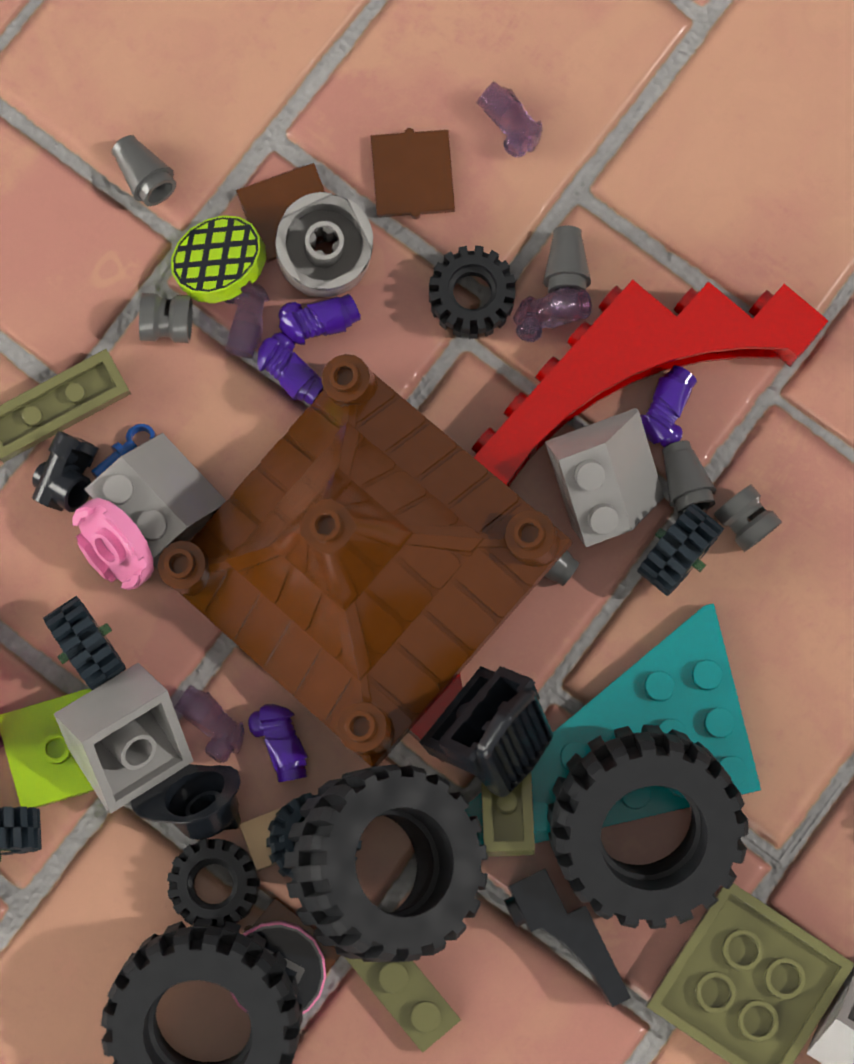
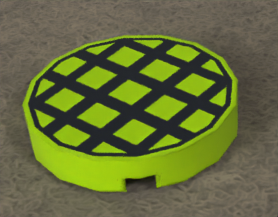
M222 215L206 219L189 229L178 241L171 257V273L180 288L197 302L218 303L230 300L243 293L240 288L249 281L253 284L261 275L266 262V247L253 224L241 217Z

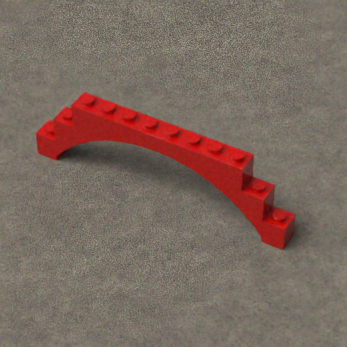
M632 279L623 290L615 286L598 306L603 313L592 325L584 321L574 331L567 341L571 349L560 361L555 356L547 361L535 377L540 383L529 396L520 392L503 413L508 417L504 424L497 431L489 427L479 437L472 447V450L476 453L473 458L509 487L531 457L545 444V441L550 440L563 426L589 407L626 386L671 370L674 365L685 367L702 362L755 358L781 359L791 367L821 333L829 320L786 284H783L774 295L766 290L748 311L754 316L752 318L709 281L699 292L691 288L680 299L673 309L679 314L676 316ZM460 673L409 730V733L419 742L462 690Z

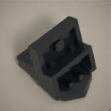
M480 666L419 743L430 755L477 776L491 793L499 797H506L535 768L552 741L553 732L540 704V697L532 678L502 666L496 672Z

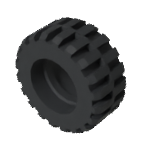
M644 724L640 733H633L629 726L614 729L616 738L604 742L601 736H598L587 744L592 751L583 758L575 753L566 763L570 771L566 778H557L552 789L556 800L555 803L548 804L547 820L551 826V831L548 833L551 848L565 880H568L574 894L582 903L589 902L594 913L608 920L613 915H616L622 926L636 928L639 925V919L646 920L650 929L666 928V919L675 916L679 923L682 924L694 919L691 912L692 909L703 904L708 910L719 900L714 894L720 886L729 889L737 878L731 867L733 862L738 864L744 862L747 848L741 841V837L749 834L748 818L741 810L745 805L740 791L732 782V778L712 753L700 742L693 743L685 733L671 729L667 734L663 733L658 725ZM648 786L670 787L683 794L691 807V822L685 838L671 854L659 861L644 865L626 864L610 857L602 844L601 831L607 814L618 800L636 789Z
M397 764L356 770L342 774L340 779L328 781L318 788V795L320 797L308 798L300 809V815L305 820L304 822L293 823L288 836L289 840L295 842L293 852L285 853L284 868H292L294 881L286 883L289 897L299 898L302 907L297 909L296 914L303 925L317 926L313 932V937L322 945L336 946L337 954L349 959H362L363 962L419 960L421 956H433L444 950L446 941L457 940L466 930V924L462 920L475 917L481 905V902L475 899L478 890L486 889L488 874L481 873V860H488L486 845H479L476 834L482 831V827L477 816L469 817L465 809L469 807V802L460 792L448 793L450 784L439 775L426 776L427 773L424 768L412 765L398 767ZM377 816H386L396 822L408 835L416 855L417 869L413 888L405 902L394 912L390 913L380 910L368 899L361 888L356 872L355 860L358 842L365 828Z
M196 919L194 925L190 927H185L183 922L170 925L166 928L164 934L159 936L154 933L142 942L139 949L130 955L114 980L107 995L109 997L108 1002L102 1012L101 1026L106 1028V1033L101 1040L104 1055L108 1057L113 1056V1064H292L300 1039V1027L303 1020L302 1004L298 1003L297 999L300 989L295 976L287 975L285 971L287 961L279 951L273 954L268 952L264 948L267 940L254 932L251 938L240 934L241 925L226 921L224 928L213 927L212 919ZM198 980L218 984L232 992L245 1007L251 1021L250 1036L242 1051L226 1060L200 1062L187 1058L174 1050L163 1037L156 1019L159 1001L170 987L182 982Z

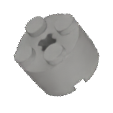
M315 192L299 198L287 208L276 232V257L282 274L297 290L310 297L338 296L355 287L369 268L373 249V231L366 214L356 203L341 196L333 195V193ZM323 236L326 242L335 241L332 245L331 254L325 255L322 250H313L316 248L317 237Z

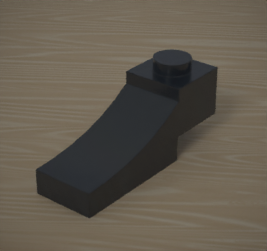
M546 869L508 886L511 897L504 899V903L516 927L525 924L529 932L541 929L566 947L591 975L609 1006L614 1007L631 998L587 907L581 906L567 913Z

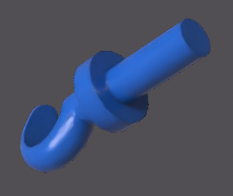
M143 423L132 426L127 431L126 443L123 445L119 442L111 446L113 453L92 469V474L97 478L120 456L136 448L137 445L133 442V436L136 433L145 431L150 434V440L154 438L155 432L153 428Z

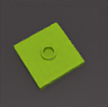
M91 688L0 715V733L21 807L39 808L94 791L68 750L54 716V713L92 691Z

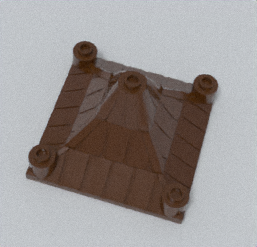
M343 354L334 357L325 366L321 379L324 390L317 396L311 406L303 412L282 439L274 445L261 460V463L252 470L233 492L232 496L223 503L191 541L171 543L162 551L157 568L160 578L166 585L178 591L339 737L345 747L358 754L371 767H378L573 542L554 526L547 515L536 511L513 490L375 375L362 359L355 355Z

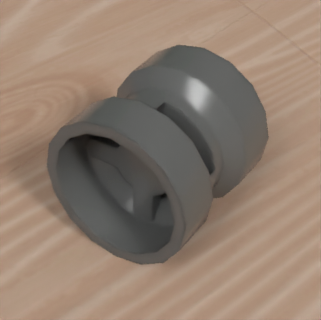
M142 293L139 308L140 340L156 342L160 337L171 338L174 343H190L193 320L191 296L177 294L172 299H162L157 293Z
M752 484L732 497L714 513L723 526H729L736 534L735 542L743 552L749 550L782 523L774 511L766 510L760 503L761 495Z

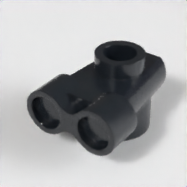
M58 430L49 447L51 453L48 460L41 463L33 474L32 483L35 491L32 499L55 510L63 511L65 509L69 512H75L89 498L84 489L91 484V481L83 473L87 467H91L99 448L81 438L73 437Z

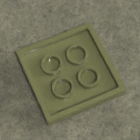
M734 883L729 889L721 886L716 894L719 901L705 911L645 1007L730 1064H793L853 969L854 963Z

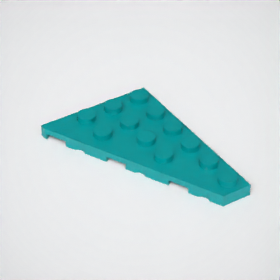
M714 603L704 605L553 732L552 741L535 768L531 771L535 844L549 841L548 833L551 831V826L547 820L548 804L555 803L556 797L552 789L557 778H566L570 773L566 763L575 753L583 758L592 751L587 744L591 740L601 736L604 742L616 738L614 729L629 726L633 733H640L643 724L658 725L662 732L667 734L671 729L685 733L693 743L700 742L712 753L730 775L732 782L741 795L761 790ZM665 786L642 787L626 794L616 802L607 814L602 828L689 808L690 805L684 795L676 789ZM481 792L469 802V807L465 811L469 817L477 816L482 831L476 834L479 845H484Z

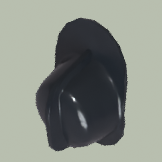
M189 764L130 802L133 812L141 819L152 822L172 823L188 838L203 840L211 838L223 830L239 828L241 817L238 812L239 804L236 793L238 792L241 779L239 772L231 766Z

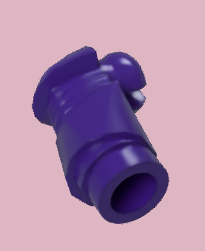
M350 294L307 304V307L304 309L297 302H289L281 307L278 315L280 320L279 328L282 333L299 345H305V339L313 338L320 334L327 336L347 332L346 328L361 320L359 310Z
M279 332L275 333L271 338H266L262 341L258 350L257 365L260 372L266 370L275 379H278L281 387L293 400L298 399L311 405L323 391L322 378L293 352L295 343L287 335Z
M674 365L664 377L658 379L652 397L653 402L650 404L646 415H640L647 439L652 444L660 443L664 448L681 440L683 431L679 425L675 424L677 418H680L692 393V389L697 383L695 376L683 367Z
M265 704L260 708V711H254L250 715L248 727L253 736H265L264 742L274 771L277 774L278 783L307 777L305 766H307L306 759L309 757L299 737H297L292 719H290L295 714L286 707Z

